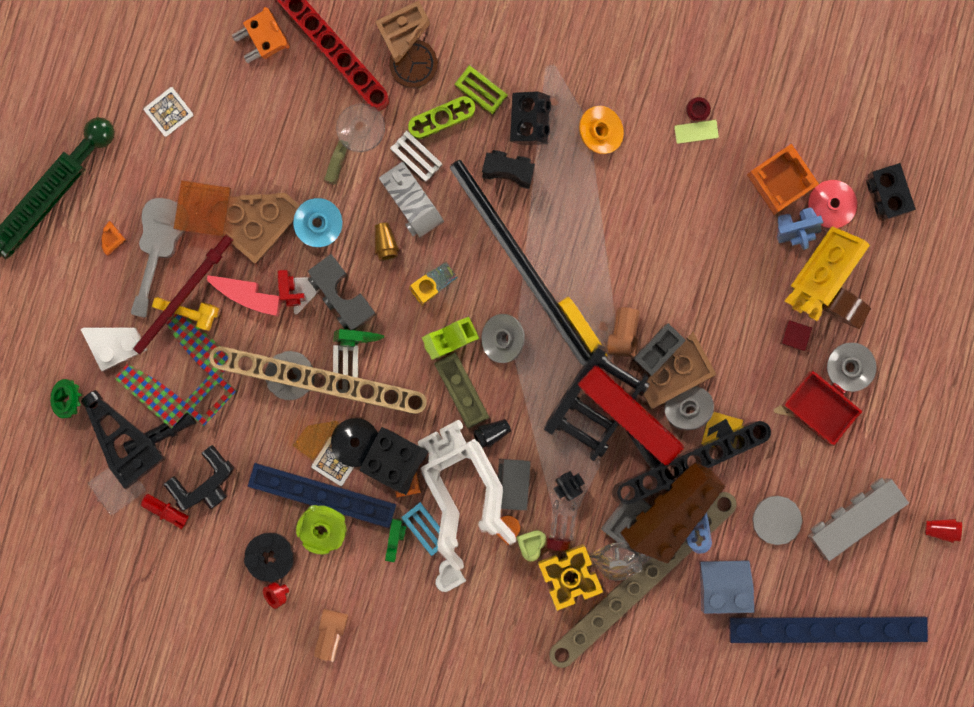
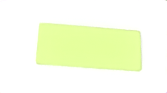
M716 120L674 126L677 143L719 138Z

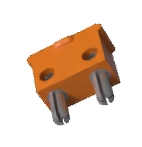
M264 7L262 12L244 21L245 27L232 34L235 42L248 35L253 40L257 49L244 55L247 63L260 56L267 59L284 48H290V44L275 16L267 7ZM258 23V27L254 29V25ZM270 44V48L265 50V47Z

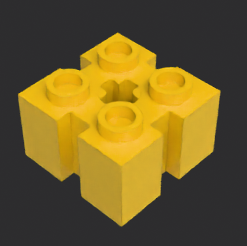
M584 544L565 551L567 557L558 560L557 556L554 555L538 561L545 582L552 581L554 585L553 588L549 589L557 611L575 604L573 597L582 594L584 599H588L603 593L596 573L594 571L588 572L587 566L592 565ZM568 571L577 574V577H574L575 581L572 583L569 580L563 579Z

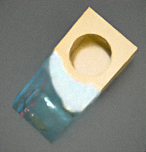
M445 262L411 284L409 290L419 304L423 306L458 277L449 264Z

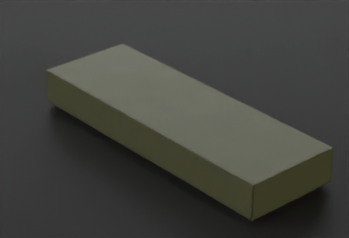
M456 352L434 363L467 428L469 429L488 419L489 416Z

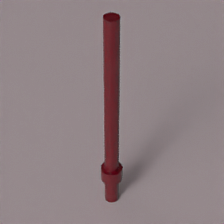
M225 234L217 246L208 251L206 254L207 258L133 347L135 352L141 355L211 267L219 263L223 258L222 254L233 242L231 237Z

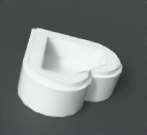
M444 560L440 564V574L436 578V587L440 591H450L466 581L462 572L456 570L448 560Z

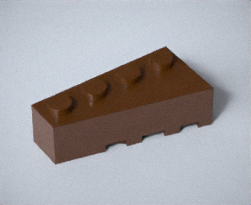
M695 462L671 484L672 489L668 493L660 494L654 500L656 504L646 513L642 511L636 517L637 522L630 528L626 526L620 532L632 550L668 564L726 487L711 469Z

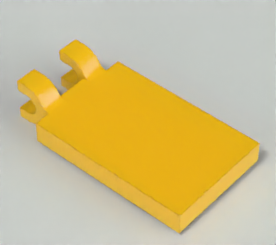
M832 226L792 283L791 287L794 291L789 294L785 302L793 306V310L799 313L805 312L809 314L808 316L811 319L818 321L822 314V305L828 306L870 244L864 239Z

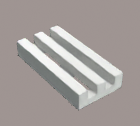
M408 131L390 148L425 182L442 166V163ZM407 139L435 164L433 168L405 143ZM402 146L429 172L425 175L398 148Z
M333 345V372L339 373V351H343V374L348 375V351H353V377L358 378V346L342 347ZM343 379V390H338L339 380L336 382V390L338 392L346 393L348 391L347 380Z

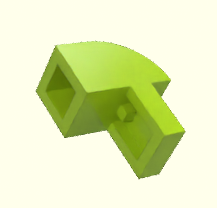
M470 317L458 320L440 330L421 337L425 344V349L432 360L447 355L479 339Z

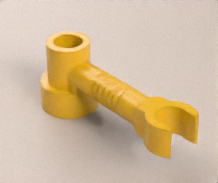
M154 297L152 307L164 311L170 301ZM201 302L198 311L180 305L174 314L197 321L196 327L210 331L214 317L217 318L220 308Z

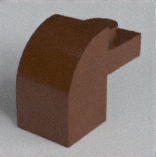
M840 288L828 306L822 305V310L833 314L839 321L860 329L871 307L854 294Z

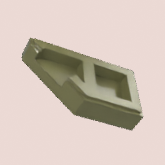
M339 140L324 179L326 183L332 185L337 183L349 145L347 141Z

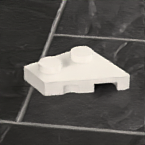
M137 328L81 329L101 372L138 355L133 350V347L141 339Z

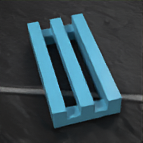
M420 502L401 518L432 556L438 551V539L416 512L420 510L438 534L440 526ZM410 516L414 517L436 547L432 549L409 520Z

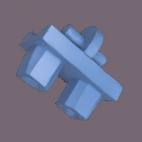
M811 207L800 211L799 217L801 221L793 223L790 214L778 216L777 239L779 244L791 241L792 246L800 244L803 250L809 249V241L816 240L815 234L822 231V217L817 216Z

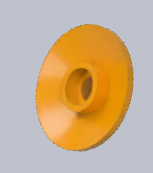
M594 106L584 112L579 123V133L583 143L595 153L609 154L615 151L622 143L624 136L623 124L619 116L608 107Z

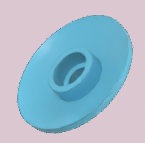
M313 198L305 201L298 207L294 215L293 226L296 235L303 243L312 247H324L333 243L338 238L342 230V216L339 209L332 202L322 198ZM315 218L321 220L319 227L313 226L312 222Z

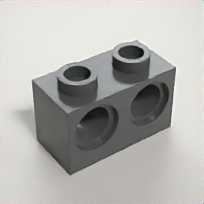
M667 323L638 352L632 361L650 377L686 340Z

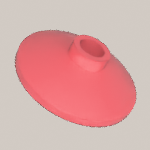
M828 180L820 183L813 189L809 196L808 208H813L815 214L822 217V227L829 229L832 226L840 228L848 224L855 216L857 198L854 191L844 182ZM832 199L838 201L837 208L831 206L830 201Z

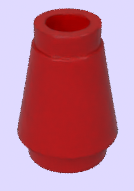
M956 519L926 521L925 535L954 543V541L960 542L962 522H958Z

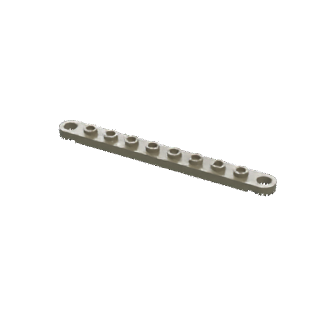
M721 492L708 509L707 516L710 533L735 511L736 500L730 493ZM721 497H727L730 501V508L726 511H720L717 507V501ZM699 530L695 532L697 533L698 541L694 543L699 545L704 539L701 537ZM687 539L668 564L648 556L626 579L621 581L551 647L549 652L551 662L557 667L564 668L575 661L693 551L688 545ZM565 648L569 652L566 661L560 662L555 658L557 649Z

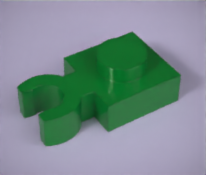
M392 519L385 561L395 562L399 540L404 541L406 526H402L403 520Z

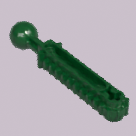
M102 117L89 120L84 127V139L70 155L63 152L0 224V257L8 259L15 253L25 239L86 169L81 164L93 150L106 147L112 142L115 131L109 120Z

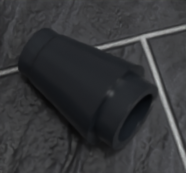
M506 419L477 426V430L473 431L475 440L480 443L482 449L485 447L490 448L510 433L511 428Z

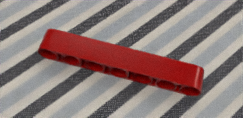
M275 0L372 110L382 111L387 107L389 98L385 88L307 0ZM293 3H302V9L299 12H292L290 8ZM312 20L318 21L319 26L317 29L311 31L306 28L308 22ZM328 38L335 40V45L330 49L322 46L323 42ZM347 56L351 58V64L347 67H341L338 64L342 57ZM358 75H365L368 77V80L364 85L355 84V78ZM375 93L384 95L383 101L379 104L371 102V96Z

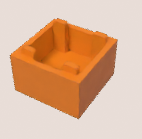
M792 143L747 174L774 215L819 185Z

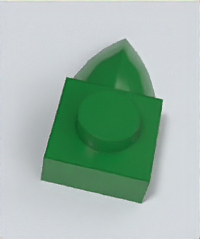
M338 329L334 332L333 342H340L342 347H355V344L381 340L385 335Z

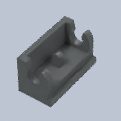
M499 458L498 479L503 486L501 509L527 511L531 461Z

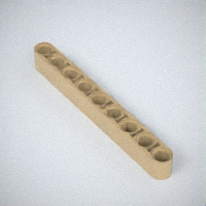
M226 347L214 348L210 353L209 360L211 364L219 370L407 413H420L426 407L427 401L425 396L417 391ZM219 351L226 352L228 355V361L224 365H217L214 362V355ZM242 357H249L252 360L253 366L250 370L243 371L239 368L238 362ZM268 362L274 363L277 367L276 374L271 377L266 376L262 371L263 366ZM289 369H299L301 372L299 381L291 382L287 378ZM317 373L325 377V384L320 388L314 387L311 382L312 376ZM339 379L348 381L349 389L346 393H340L336 390V382ZM365 384L370 385L373 389V395L368 399L360 395V388ZM388 390H393L397 394V400L394 404H388L384 400V394ZM413 395L418 396L421 400V405L416 410L411 409L408 405V400Z

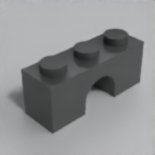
M332 254L307 271L311 276L308 278V281L316 291L319 288L325 294V297L322 298L330 310L334 308L340 314L337 320L345 330L350 328L355 331L376 315L361 293L351 300H344L339 297L337 285L347 274Z

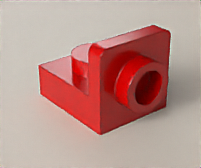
M288 270L277 271L279 300L282 303H286V306H299L301 301H306L304 293L291 294V291H295L294 276H290Z

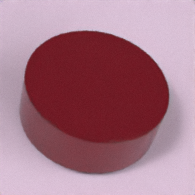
M547 536L545 547L556 551H568L571 540L563 537Z

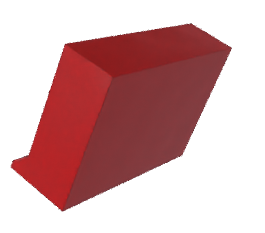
M814 371L807 373L781 405L830 446H834L851 424L863 412L843 396L846 393L844 389L836 383L831 386Z

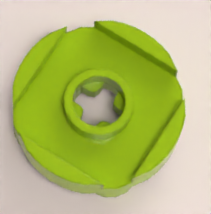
M317 505L308 507L299 518L296 526L297 537H300L305 549L312 553L323 555L328 554L332 550H337L342 545L347 531L345 517L342 513L327 506ZM323 526L328 532L324 531L323 535L319 534V530L315 527Z

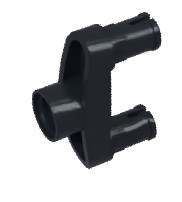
M213 445L209 446L201 454L215 470L213 472L214 475L192 493L191 491L188 493L175 476L163 484L176 500L175 504L181 512L202 500L211 510L227 497L220 486L235 468L229 460L226 461Z

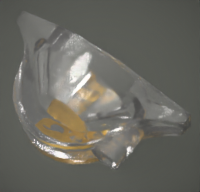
M622 542L608 544L589 554L591 566L597 568L606 579L614 581L625 580L641 572L642 565L652 558L632 550L628 543Z

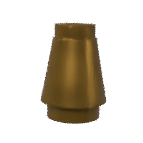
M389 223L376 224L374 226L375 255H378L379 260L382 261L396 258L399 248Z

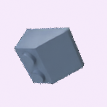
M749 560L700 561L701 611L704 614L754 613V587Z

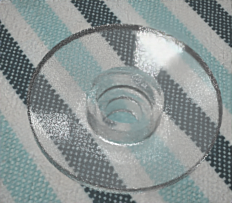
M354 104L340 114L336 124V132L340 142L346 148L355 152H365L375 148L381 142L385 133V122L381 113L376 108L368 104ZM358 122L364 123L362 129H356L355 125Z

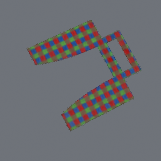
M175 314L166 323L186 352L209 374L190 397L183 401L166 386L128 364L114 379L170 428L186 412L204 427L237 390L221 377L225 371L214 368L209 360L211 351L220 346L200 328L196 327L189 318ZM219 351L214 355V362L217 365L227 363L228 355L226 352ZM218 383L226 392L202 416L194 407Z

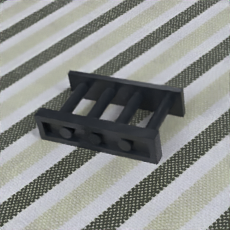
M597 343L544 425V430L551 435L556 429L558 431L563 430L593 449L590 453L592 461H595L597 456L602 457L609 447L607 441L619 423L614 418L611 421L581 402V398L578 395L582 388L578 383L596 365L631 386L633 389L629 395L634 400L638 394L643 396L650 385L647 382L648 375L646 373H643L638 380L608 361V357L605 356L606 348ZM575 409L604 427L606 430L599 441L567 422V418L564 417L567 411Z

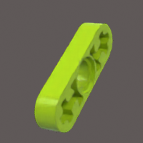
M466 96L454 99L413 117L408 124L409 132L416 139H424L470 119L475 113V104L471 98ZM462 102L465 105L470 104L471 107L468 109V114L460 111L456 113L458 119L453 120L449 107L453 106L455 111L460 108V103ZM444 111L449 115V120L446 124L441 125L435 121V115L438 112ZM431 116L434 129L431 130L430 125L423 128L424 132L421 134L418 131H413V128L416 127V122L419 121L420 124H425L428 122L426 117Z

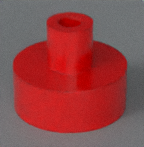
M272 582L263 588L264 598L272 608L277 609L286 603V594L289 593V589L285 584L280 586Z

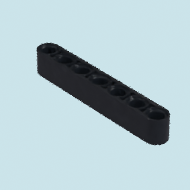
M764 421L749 422L679 454L668 465L674 469L673 478L668 479L666 477L665 470L668 466L660 463L618 482L612 489V496L620 504L635 503L671 486L689 468L687 460L690 456L696 459L697 464L706 468L713 467L769 440L771 428ZM755 426H758L761 430V435L758 439L753 435ZM733 436H736L740 442L736 449L731 445ZM712 446H715L718 450V455L715 459L709 455V449ZM646 476H649L653 482L648 490L643 486V479ZM624 486L630 489V496L626 500L621 497V489Z

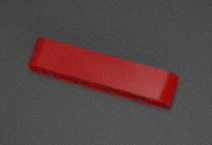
M595 365L578 383L586 394L664 465L668 466L685 448L673 434L598 366Z

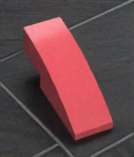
M207 276V281L231 300L263 314L279 317L281 307L279 296L258 293V283Z

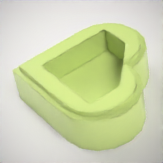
M534 530L516 537L524 559L531 562L540 557V549L545 546L546 536L542 531Z

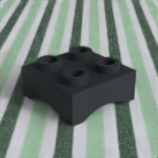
M493 150L492 153H486L482 178L489 180L506 178L516 182L522 188H530L535 164L530 163L531 159L517 156L516 159L506 157L507 153Z
M381 427L359 471L395 491L407 495L412 479L429 451Z

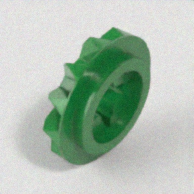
M62 379L52 389L50 396L51 408L59 418H71L72 415L77 414V407L81 405L79 398L82 394L78 392L79 385L74 384V380ZM69 395V400L63 402V400H65V398H67Z

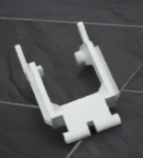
M456 420L441 428V436L438 432H434L418 441L420 447L426 448L429 451V463L421 467V473L442 511L437 550L456 570L464 567L462 559L454 552V548L458 546L456 535L460 513L440 477V472L464 458L472 460L486 486L482 520L479 521L481 531L484 533L488 531L491 535L499 533L509 544L516 542L514 533L500 519L503 486L480 443L475 439L466 443L460 432L463 428L460 420Z

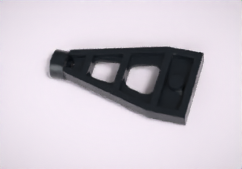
M97 390L88 393L82 398L81 403L87 411L109 469L124 489H128L166 459L152 439L106 403ZM108 415L112 416L120 426L109 436L106 435L101 426V421ZM126 434L136 442L137 448L126 457L120 458L115 450L114 441L121 435Z

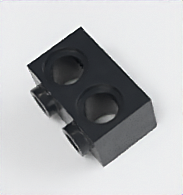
M539 91L516 92L512 94L510 142L520 145L548 144V137L550 135L549 112L551 111L550 95Z
M901 163L873 171L867 175V188L870 193L874 194L876 200L874 203L875 212L878 217L881 216L882 221L916 210ZM881 175H885L890 179L889 187L882 186L880 183ZM890 198L895 199L898 203L896 211L888 207V200Z

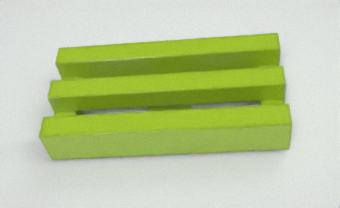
M470 65L454 84L492 115L508 97L504 91ZM469 73L500 96L497 100L468 77ZM465 81L466 83H468L475 90L481 93L484 97L490 100L494 105L491 107L488 103H486L479 96L473 93L470 89L464 86L462 82Z

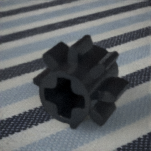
M570 470L555 479L558 486L553 489L560 499L565 496L567 501H570L583 493L580 486L584 485L585 482L580 474L573 475Z

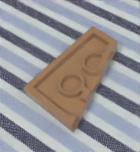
M694 332L648 378L647 382L650 385L643 396L650 409L716 376Z

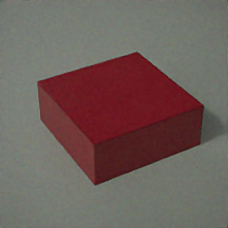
M788 320L780 344L805 351L812 327Z

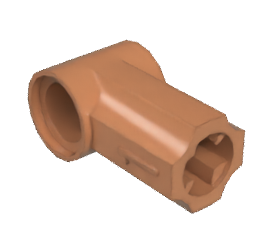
M627 307L617 308L614 333L609 336L607 344L609 355L636 356L638 351L636 332L640 311Z
M328 609L323 610L319 625L320 634L314 657L326 661H335L340 638L343 636L348 614Z

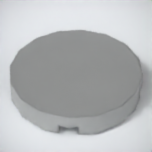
M781 496L767 497L756 506L752 516L753 529L758 537L767 543L774 545L786 544L795 539L800 532L802 525L801 512L797 505L788 498Z

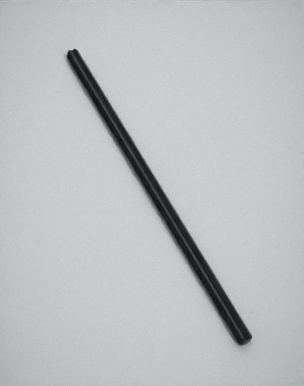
M462 160L455 161L450 165V170L583 366L591 354ZM626 430L650 468L662 463ZM667 467L665 475L668 479H671L673 475ZM672 486L665 488V490L670 491Z

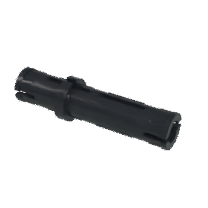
M186 412L172 428L163 423L144 434L156 444L170 436L172 438L177 436L178 432L195 425L196 420ZM133 439L123 443L127 454L137 448V444Z

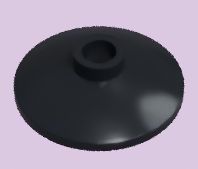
M347 419L341 422L332 434V452L344 465L360 467L378 432L371 423L364 419ZM352 438L359 439L360 444L358 447L351 446L350 441Z

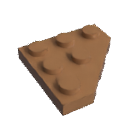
M286 193L216 197L200 216L223 236L227 234L233 239L232 244L253 263L257 264L293 224L295 212L300 205Z

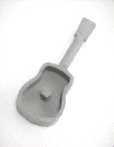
M151 199L142 210L143 234L140 238L139 246L142 251L149 254L139 294L135 297L131 309L132 315L143 318L147 317L149 299L147 298L158 258H170L175 254L177 241L189 224L187 210L179 203L170 199Z

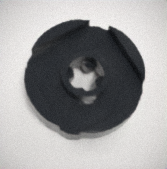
M263 533L254 537L247 545L244 563L250 574L256 579L274 582L286 576L294 564L292 545L287 538L279 533ZM272 550L275 553L273 557L276 560L274 563L271 561L266 563L263 553H269Z

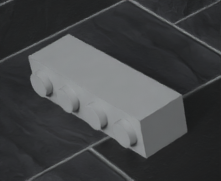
M880 478L870 485L872 488L865 494L863 492L857 494L850 500L852 504L844 509L842 506L831 513L832 518L826 523L821 521L811 528L812 533L808 537L825 560L831 561L909 504L892 479L886 478L884 480Z

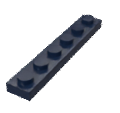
M254 463L247 486L308 505L327 506L343 515L387 528L391 526L397 505L258 463Z

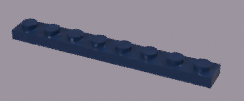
M926 616L729 617V642H928V624Z

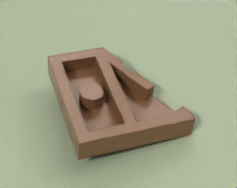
M419 0L375 21L395 63L400 61L430 25V21Z

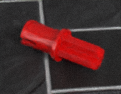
M146 494L141 501V506L159 516V520L164 519L181 530L189 519V515L178 511L171 506V503L166 504L150 494Z

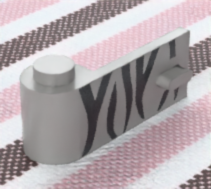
M401 162L379 177L407 218L408 223L405 226L412 236L417 234L421 238L444 222L404 162Z

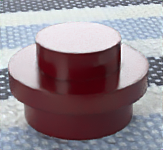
M701 97L691 99L686 107L687 116L695 122L706 120L711 112L709 102Z

